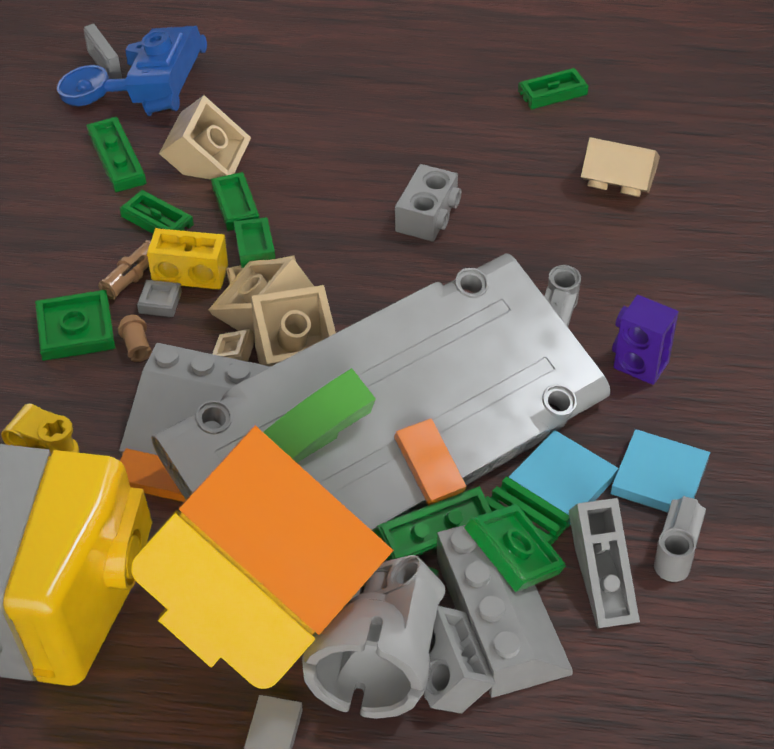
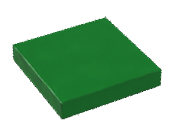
M107 290L35 301L40 353L43 361L115 349Z
M516 504L473 517L464 526L465 530L515 592L557 576L567 567L566 563Z

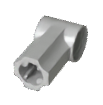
M560 265L550 271L544 297L568 327L573 309L578 304L581 275L572 266Z
M683 496L681 499L671 501L665 525L658 540L654 560L656 573L667 581H682L688 577L691 571L696 545L706 508L702 507L697 499Z

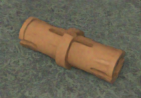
M150 240L143 242L129 257H122L117 263V268L98 283L100 290H107L109 299H115L132 282L136 283L143 277V272L149 267L147 251ZM135 263H137V265L129 273L123 276L124 273H126Z

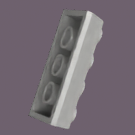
M465 525L437 532V563L456 610L466 612L495 681V684L488 690L491 698L571 676L573 674L572 667L536 586L532 585L515 592L465 530Z

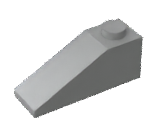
M618 498L577 503L568 511L575 551L597 629L639 623Z

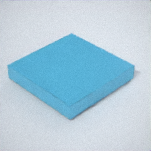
M635 429L612 484L611 494L668 512L672 500L681 499L683 496L695 498L709 460L710 452Z
M554 430L509 478L569 515L568 510L577 503L595 501L615 480L619 468Z

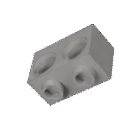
M420 164L395 206V231L434 242L440 229L445 230L451 209L457 208L460 202L462 190L458 188V173Z
M438 606L429 648L431 669L424 696L430 708L462 714L495 684V681L466 612Z

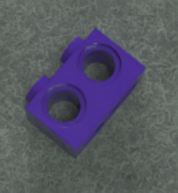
M638 294L629 307L623 306L615 323V326L619 328V333L612 346V352L616 353L614 369L654 385L670 361L679 311Z

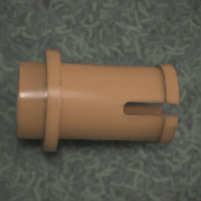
M137 315L125 316L120 321L118 333L125 341L128 357L131 358V361L142 362L150 357L152 350L149 347L145 334L147 325Z

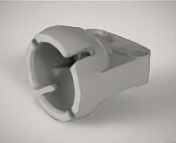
M416 555L383 562L321 634L318 635L314 632V642L303 653L304 681L314 696L334 709L348 712L354 690L356 688L362 689L364 696L360 715L374 719L399 716L413 709L425 692L431 669L429 648L438 604L445 594L443 582Z

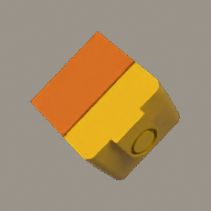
M255 425L179 507L181 512L176 510L141 549L133 560L131 570L136 582L165 607L159 615L158 621L208 666L212 668L222 658L250 684L257 688L266 689L274 686L314 642V632L318 635L321 634L394 550Z

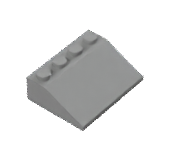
M156 343L141 374L119 449L120 456L123 455L126 448L157 455L151 440L153 435L196 414L199 406L204 402L210 400L221 401L223 395L230 388L271 366ZM208 421L204 423L206 427L211 429H217L221 427V425L215 421Z

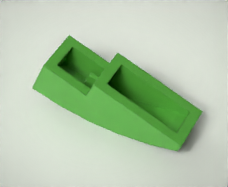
M351 368L304 399L263 433L298 463L337 439L340 431L371 413L376 398Z

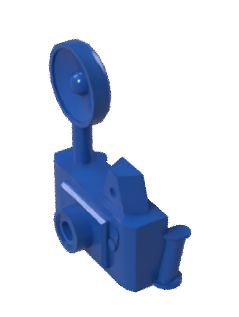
M197 26L152 28L143 37L142 41L128 44L125 51L127 64L131 68L125 79H109L105 68L99 65L81 66L71 70L60 79L57 91L61 100L70 106L91 104L103 97L106 92L128 91L132 103H142L147 116L170 108L172 111H177L180 106L179 93L199 52L205 53L207 50L206 37L203 34L200 35Z

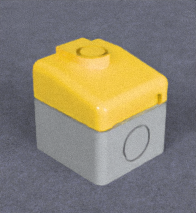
M0 444V677L66 686L77 685L86 678L130 590L136 582L132 575V563L136 555L147 544L152 525L144 490L130 487L125 466L119 460L110 456L54 450L51 455L49 449Z

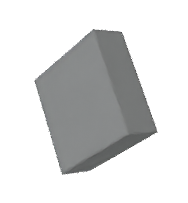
M146 280L137 304L139 314L174 317L182 293L181 283Z

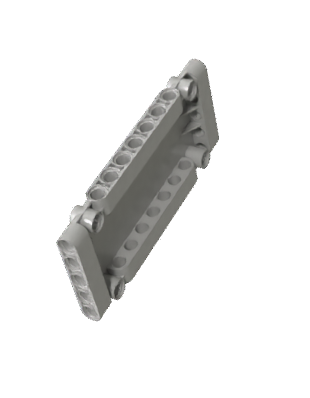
M503 254L478 268L462 269L458 272L455 280L445 285L441 282L430 284L236 384L223 395L221 401L210 400L204 402L199 406L196 414L153 435L151 440L160 461L184 498L187 499L252 427L256 425L264 432L304 399L352 368L376 398L371 413L340 431L337 439L304 458L298 464L374 532L373 529L377 525L428 506L394 438L396 431L432 418L467 486L534 447L547 437L550 431L562 429L570 418L609 397L610 386L604 374L517 260L510 254ZM463 289H467L472 293L465 292ZM549 404L557 406L561 411L552 409ZM208 421H215L219 423L221 427L217 429H211L206 427L204 423Z

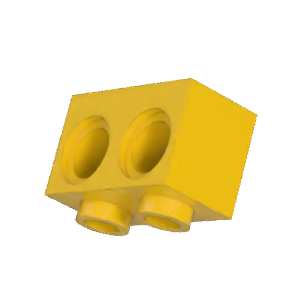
M155 228L147 251L151 279L153 281L181 283V286L221 290L226 268L228 267L225 235Z

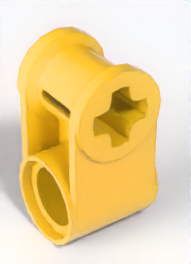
M25 404L1 433V438L6 445L49 449L51 455L54 450L79 453V446L71 436L73 426L70 419L43 410L34 404Z

